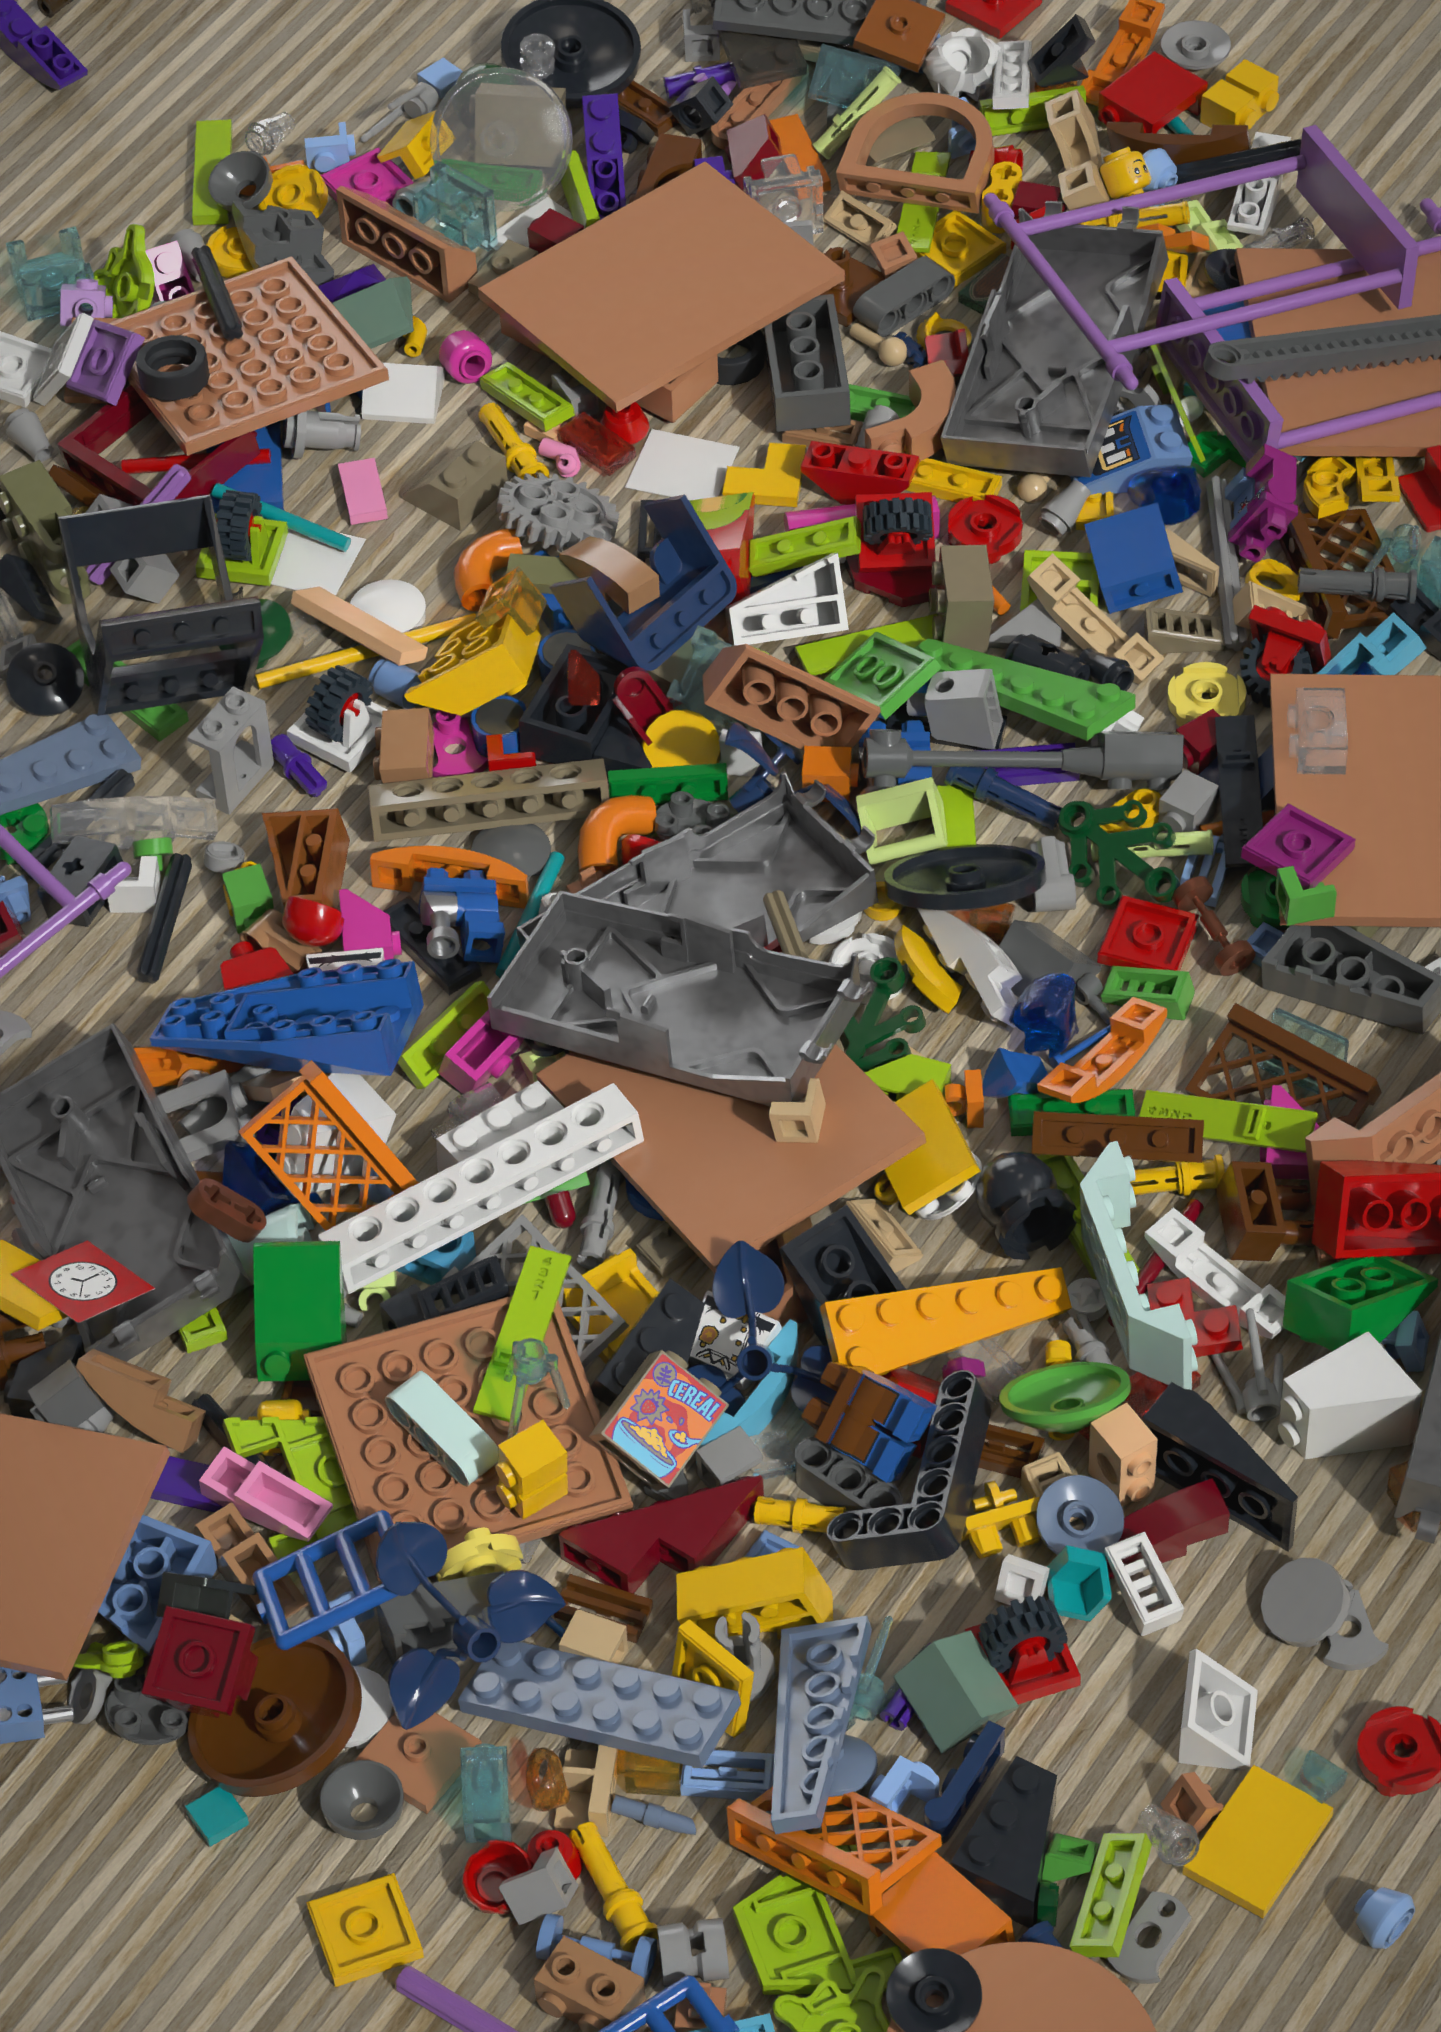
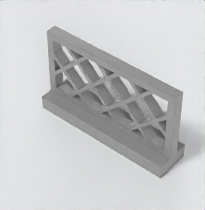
M522 1214L465 1268L496 1255L499 1263H501L509 1291H515L518 1281L508 1282L510 1263L525 1262L527 1253L511 1254L512 1242L526 1230L532 1236L531 1246L540 1248L541 1245L546 1250L560 1252ZM570 1264L567 1274L572 1279L564 1280L558 1301L564 1317L581 1316L579 1335H571L574 1344H578L577 1353L584 1369L608 1347L609 1343L623 1333L629 1325ZM454 1266L443 1279L459 1272V1270ZM492 1282L485 1284V1288L490 1287L492 1285ZM475 1288L467 1290L469 1296L476 1294ZM564 1288L583 1289L582 1307H562ZM591 1299H592L598 1306H591ZM607 1315L613 1321L601 1334L588 1335L590 1316Z

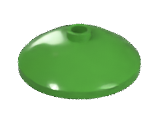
M1071 1362L1043 1367L1017 1377L1002 1389L999 1400L1003 1413L1017 1423L1043 1431L1072 1434L1090 1426L1092 1421L1121 1406L1131 1391V1384L1127 1372L1117 1366L1100 1362Z

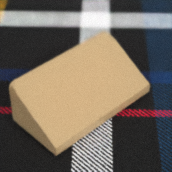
M842 190L821 219L869 251H871L870 244L897 234L898 229L894 222Z
M878 1198L849 1200L846 1202L894 1273L921 1260L923 1254Z

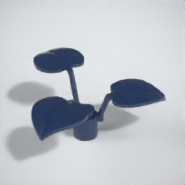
M734 723L727 731L725 745L742 750L760 764L752 777L729 798L732 806L738 813H741L766 798L775 790L766 778L769 774L772 776L778 774L779 771L776 765L785 754L797 765L803 762V756L797 747L765 733L777 745V754L771 760L756 738L741 724ZM813 784L794 793H806L813 787ZM829 784L823 785L826 788L825 797L850 821L859 836L862 829L856 809Z
M742 1240L733 1244L724 1254L716 1269L713 1280V1297L720 1312L732 1319L742 1317L745 1314L748 1315L749 1345L738 1356L737 1367L739 1371L728 1381L725 1373L714 1365H696L687 1371L698 1380L705 1378L716 1385L722 1392L720 1397L729 1404L724 1412L733 1417L746 1402L743 1394L733 1388V1386L744 1377L753 1381L761 1380L771 1371L797 1376L791 1386V1396L801 1412H804L808 1402L813 1397H818L831 1405L837 1392L820 1382L827 1364L832 1362L829 1346L818 1345L808 1348L802 1355L801 1368L774 1363L772 1351L767 1346L757 1343L755 1312L768 1313L776 1308L784 1294V1278L779 1267L772 1259Z
M396 1522L394 1525H391L382 1536L376 1552L377 1574L387 1589L399 1596H406L412 1593L421 1583L456 1620L452 1639L457 1649L440 1648L433 1655L425 1648H415L402 1655L391 1668L388 1676V1693L399 1724L405 1730L415 1727L432 1716L454 1693L460 1679V1668L455 1661L446 1657H457L461 1661H465L469 1656L472 1660L479 1663L490 1661L499 1652L501 1641L504 1643H517L530 1637L554 1613L566 1605L558 1591L540 1576L525 1570H510L496 1577L488 1586L487 1600L490 1606L482 1610L483 1620L474 1615L465 1617L427 1578L437 1574L442 1569L447 1558L448 1548L446 1540L439 1530L424 1522Z

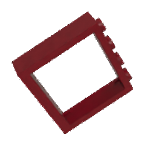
M132 385L121 393L116 406L109 403L57 443L66 469L77 473L107 496L135 506L140 505L152 489L99 456L101 452L152 412ZM252 431L225 441L189 470L191 480L174 500L211 494L217 483H225L260 454L256 440L257 432Z

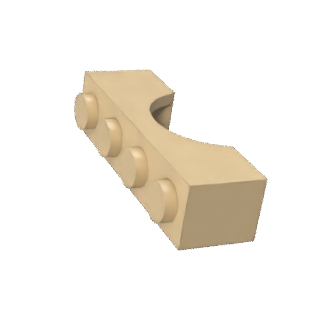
M1075 89L1045 102L1049 128L1058 145L1065 168L1064 172L1058 174L1062 199L1069 210H1075L1110 201L1099 173V168L1103 162L1094 117L1080 93Z

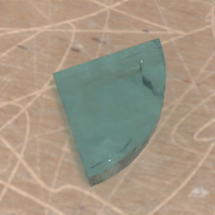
M1313 1750L1308 1751L1300 1769V1779L1304 1788L1321 1804L1344 1786L1348 1776L1345 1770Z

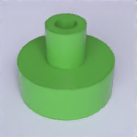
M169 837L132 842L134 859H141V856H157L160 872L163 871L162 857L173 855L172 838Z

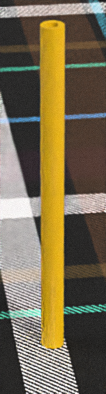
M475 613L404 632L403 634L422 644L450 636L452 632L477 620V616ZM358 645L255 674V681L258 689L323 672L331 667L335 668L336 665L344 666L376 657L379 654L363 645Z

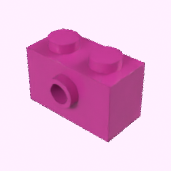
M488 1010L444 1055L438 1073L466 1098L470 1099L491 1076L498 1079L509 1068L513 1061L509 1057L522 1045L524 1037L492 1029Z

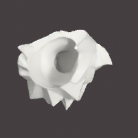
M964 28L957 33L950 32L934 42L922 64V71L928 78L935 93L957 98L965 93L975 101H978L980 90L986 89L988 84H993L992 69L997 62L1001 47L991 39L985 38L980 30Z

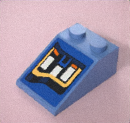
M1175 405L1137 406L1113 416L1091 477L1070 476L1071 481L1077 480L1090 490L1091 494H1105V492L1110 491L1115 494L1185 489L1193 456Z

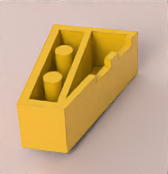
M803 1547L784 1548L776 1553L757 1557H742L734 1562L715 1566H700L692 1571L676 1574L678 1622L682 1625L690 1619L715 1641V1625L722 1616L727 1621L728 1637L742 1635L741 1615L743 1612L750 1613L757 1619L760 1625V1632H777V1639H781V1629L833 1621L832 1591Z

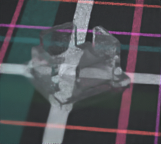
M795 154L764 158L761 160L764 179L752 180L751 176L743 177L744 192L782 222L811 220L813 223V234L824 233L823 179L820 170H815L814 165L807 166L806 171L803 172L800 169Z

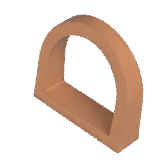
M921 92L905 94L886 100L870 109L855 125L836 171L840 192L842 190L849 195L978 214L982 203V192L987 187L990 170L994 164L995 152L992 131L988 121L977 108L957 97L941 93ZM931 115L951 119L965 127L976 141L975 150L966 174L961 180L865 166L870 150L880 134L893 124L911 117Z

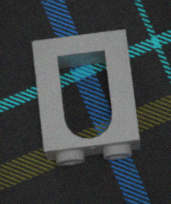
M232 687L187 737L189 742L208 750L210 755L212 772L196 789L197 800L228 815L233 812L274 765L266 703L264 700L235 687ZM251 726L254 745L243 740L236 744L242 731L246 727Z
M225 1069L158 1095L166 1114L209 1097H221L227 1102V1112L219 1123L179 1139L190 1162L239 1143L242 1144L249 1157L255 1155L254 1149L238 1132L251 1120L248 1113L245 1114L243 1109L244 1106L249 1105L247 1095L240 1082L234 1084Z

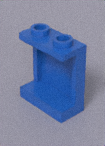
M1158 502L1084 524L1109 614L1183 592Z

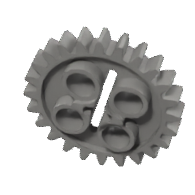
M541 472L538 473L537 478L526 473L524 480L514 476L512 482L506 481L504 488H500L496 512L500 513L499 521L506 522V529H516L515 536H528V543L540 541L545 549L550 545H555L556 549L562 552L563 547L570 548L589 536L611 542L612 537H615L619 512L615 511L616 504L609 503V496H598L600 489H587L586 482L575 484L572 477L560 480L557 474H553L552 478H547Z

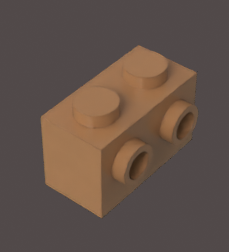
M429 708L382 711V726L375 728L377 751L380 750V756L373 759L375 780H382V784L433 778L435 732Z
M566 1936L562 1937L534 1978L536 2002H538L539 2006L553 2017L560 2018L564 2016L577 2023L583 2032H598L646 2001L644 1978Z

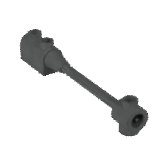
M870 729L869 738H865L863 743L864 778H872V786L895 787L896 778H905L912 766L1061 768V770L1098 777L1100 780H1108V788L1131 789L1132 780H1147L1148 789H1169L1171 781H1175L1182 773L1184 735L1178 732L1101 731L1098 733V746L1069 748L1061 750V752L912 750L906 739L901 738V730Z

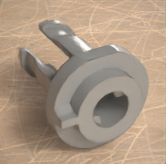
M305 411L283 420V448H291V457L300 459L303 457L305 447L321 449H340L346 447L353 448V451H358L361 438L360 414L350 417L332 412Z
M743 1612L741 1615L742 1635L728 1637L726 1618L722 1616L715 1625L716 1641L754 1672L750 1701L756 1700L764 1694L775 1678L774 1656L770 1649L760 1641V1625L754 1616Z

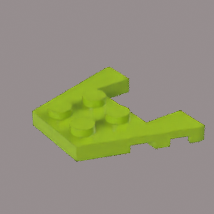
M229 1417L223 1420V1428L233 1452L245 1458L279 1447L291 1479L333 1504L332 1510L309 1542L284 1534L268 1538L267 1544L277 1559L357 1522L323 1417H305V1420H279V1417H262V1420H240V1417Z
M856 1844L835 1846L845 1852L857 1851ZM789 1874L784 1877L781 1875L777 1876L733 1906V1917L763 1995L812 1994L816 1987L826 1979L835 1981L842 1993H850L862 1971L869 1966L883 1968L887 1973L888 1984L893 1970L903 1960L898 1946L851 1960L824 1892Z

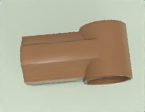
M268 909L240 934V941L252 943L255 951L268 947L276 948L294 974L308 969L306 954L322 953V949L298 943L286 932L282 923L283 914L275 909Z

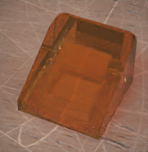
M1005 903L972 910L969 914L968 924L1000 945L1012 924L1015 905Z

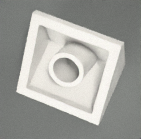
M383 363L388 369L389 380L363 389L362 419L435 424L446 376L444 367Z
M1198 1649L1190 1651L1178 1763L1246 1770L1250 1768L1258 1690Z

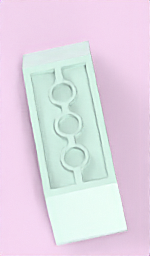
M1118 1141L1110 1142L1080 1183L1082 1240L1129 1368L1167 1385L1173 1382L1184 1389L1192 1390V1372L1198 1370L1196 1355L1192 1345H1197L1198 1343L1196 1329L1192 1319L1185 1320L1179 1304L1151 1310L1146 1294H1138L1136 1286H1139L1137 1269L1133 1260L1126 1261L1124 1253L1127 1252V1247L1121 1229L1131 1226L1130 1208L1136 1207L1135 1194L1130 1183L1136 1179L1131 1157H1123Z

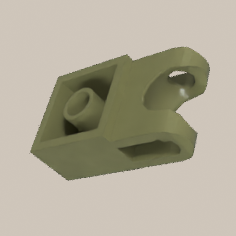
M37 460L0 475V507L6 515V519L2 520V526L10 541L16 540L18 543L17 546L21 558L27 559L33 565L55 599L62 604H72L69 588L63 587L60 584L61 580L66 577L58 523V517L73 515L72 508L41 461ZM84 566L77 567L83 599L90 595L91 588L88 573L85 571Z

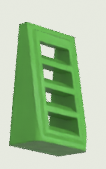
M1112 966L1101 994L1102 1002L1122 1007L1132 997H1136L1167 1008L1166 1018L1184 1021L1192 1003L1195 989L1188 971ZM1124 981L1129 982L1127 990L1121 991ZM1140 985L1144 986L1142 992H1138Z

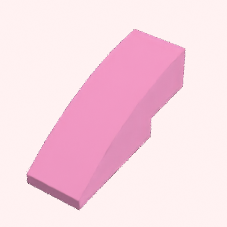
M226 1447L222 1448L199 1480L203 1496L223 1507L233 1502L242 1517L268 1529L309 1542L333 1508V1504L263 1462L259 1461L255 1465Z

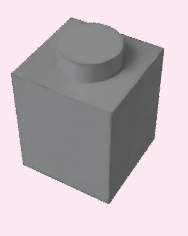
M1184 769L1160 798L1158 822L1168 823L1174 832L1199 831V826L1207 824L1217 812L1219 785Z

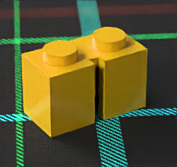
M1244 59L1226 74L1225 80L1220 79L1202 95L1200 122L1210 128L1214 124L1248 125V129H1251L1260 117L1266 112L1272 111L1279 100V76Z
M544 1420L537 1422L498 1445V1464L495 1468L499 1476V1485L496 1486V1490L503 1504L508 1509L514 1507L523 1520L568 1494V1475L566 1474L568 1471L567 1451Z

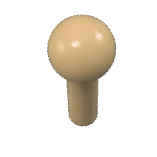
M858 323L851 327L850 336L878 351L879 358L885 365L898 366L905 361L907 347L903 340L897 337L885 339Z
M1036 473L1025 475L1018 483L1017 491L1019 497L1027 503L1042 501L1047 494V483L1055 474Z

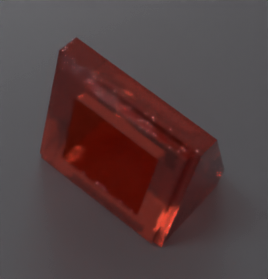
M570 650L568 652L569 703L571 705H598L600 702L599 675L577 650Z

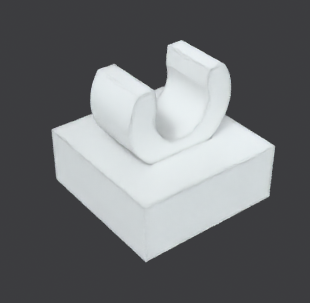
M1008 1554L1002 1562L994 1600L1011 1605L1010 1601L1015 1599L1022 1603L1024 1598L1032 1596L1034 1601L1038 1596L1043 1597L1050 1568Z

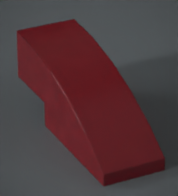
M1212 1478L1160 1498L1124 1518L1123 1532L1118 1542L1145 1532L1160 1562L1164 1563L1186 1556L1188 1545L1228 1533L1230 1512ZM1138 1552L1121 1560L1125 1566L1144 1557L1141 1552ZM1106 1557L1109 1580L1114 1579L1115 1576Z

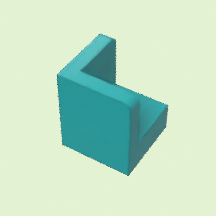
M1066 1545L1047 1566L1050 1568L1047 1578L1049 1599L1053 1602L1058 1615L1090 1622L1111 1600L1112 1595L1105 1553Z

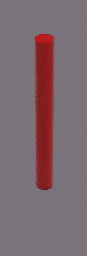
M270 448L260 449V454L247 465L271 463ZM210 453L124 459L121 461V467L127 474L169 471L175 464L189 470Z

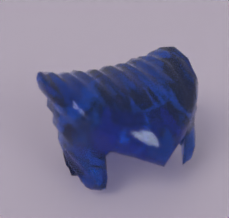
M1175 464L1153 468L1142 474H1137L1128 484L1126 491L1128 497L1138 508L1158 502L1164 525L1173 526L1189 520L1200 510V494L1202 490L1194 466Z
M1065 973L1048 974L1035 979L1023 991L1011 1011L1009 1022L1025 1033L1024 1050L1030 1055L1033 1052L1049 1050L1048 1057H1055L1066 1049L1073 1036L1079 1032L1075 1014L1074 995L1076 983L1072 977Z

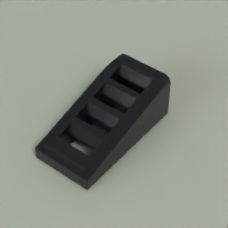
M5 554L0 560V588L33 618L59 625L63 618L30 562L15 555Z
M496 1255L478 1261L416 1293L426 1320L510 1297L509 1286ZM492 1282V1285L490 1287L485 1288V1284ZM475 1288L476 1294L469 1296L467 1290ZM458 1293L461 1301L453 1304L451 1295ZM442 1299L445 1309L438 1312L434 1301Z

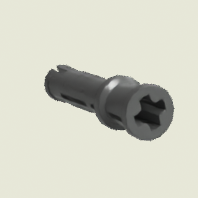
M1384 567L1373 569V572L1299 568L1298 593L1371 596V600H1375V602H1382L1383 599L1407 600L1408 604H1415L1417 569H1411L1409 573L1385 572Z

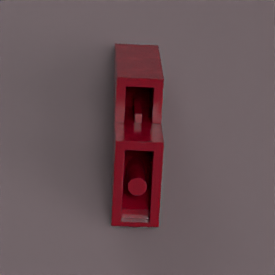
M744 1476L732 1483L715 1488H702L680 1498L659 1500L648 1507L630 1512H617L606 1519L588 1524L572 1525L559 1534L561 1559L604 1585L633 1594L660 1562L678 1573L692 1571L700 1566H711L754 1514L758 1496H764L763 1476Z

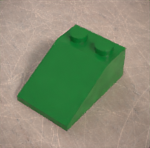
M340 1241L254 1243V1318L258 1382L310 1380L303 1355L347 1342Z
M1389 1256L1349 1258L1287 1280L1282 1327L1299 1335L1301 1340L1316 1343L1331 1350V1352L1368 1331L1380 1344L1438 1287L1439 1279Z

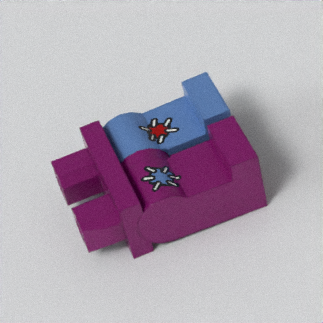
M1264 444L1246 464V468L1243 467L1225 487V499L1234 502V519L1230 523L1231 530L1228 532V541L1239 546L1240 556L1253 562H1259L1266 555V548L1274 540L1280 539L1287 532L1288 524L1298 515V506L1293 504L1296 499L1297 458L1267 444Z

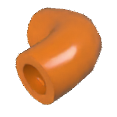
M503 528L483 535L461 552L454 569V579L457 594L465 609L481 611L488 608L493 599L497 598L498 592L492 580L493 573L508 566L510 553L523 554L519 537L515 536L516 529Z
M637 795L607 799L592 809L579 831L577 849L579 872L594 866L596 872L602 870L604 874L617 870L619 868L618 840L624 835L636 834L647 836L652 833L656 817V805L653 798Z

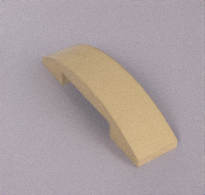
M1052 553L1027 577V581L1041 604L1064 632L1083 650L1091 648L1096 652L1126 660L1134 671L1133 682L1140 684L1165 658L1137 632L1130 638L1076 587L1081 579Z

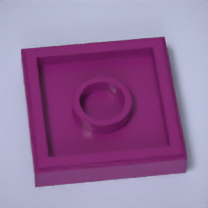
M1288 803L1242 847L1241 858L1276 877L1278 868L1294 866L1302 889L1306 890L1315 888L1354 850L1356 839Z

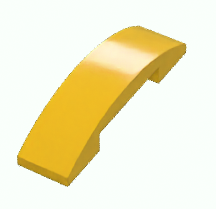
M1354 456L1359 501L1400 502L1398 476H1395L1393 457Z

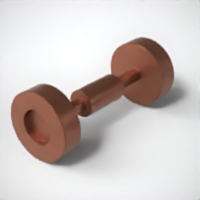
M1204 876L1191 878L1175 890L1172 896L1173 902L1179 910L1188 912L1197 908L1201 913L1200 921L1214 942H1220L1224 948L1214 960V964L1221 975L1230 976L1244 970L1252 963L1256 952L1247 940H1240L1230 944L1226 938L1228 932L1215 912L1208 910L1204 905L1211 897L1213 887Z

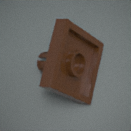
M842 247L830 248L824 255L845 270V280L820 295L834 294L838 323L848 327L857 319L853 314L856 301L866 291L885 280L882 272L850 257L847 249L844 251Z

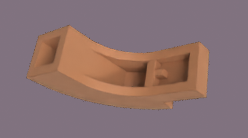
M943 360L909 370V398L916 409L900 419L865 429V448L917 455L921 462L943 447L941 435L956 395L953 375Z

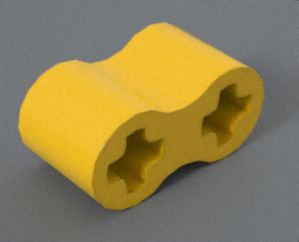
M1000 162L995 164L990 170V186L982 192L981 225L991 233L1000 234L1004 233L1005 230L997 227L989 217V209L983 202L984 196L987 193H994L1000 201H1005L1012 209V202L1019 182L1022 181V169L1016 163Z

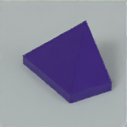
M371 264L322 284L318 288L333 303L386 279L378 268Z

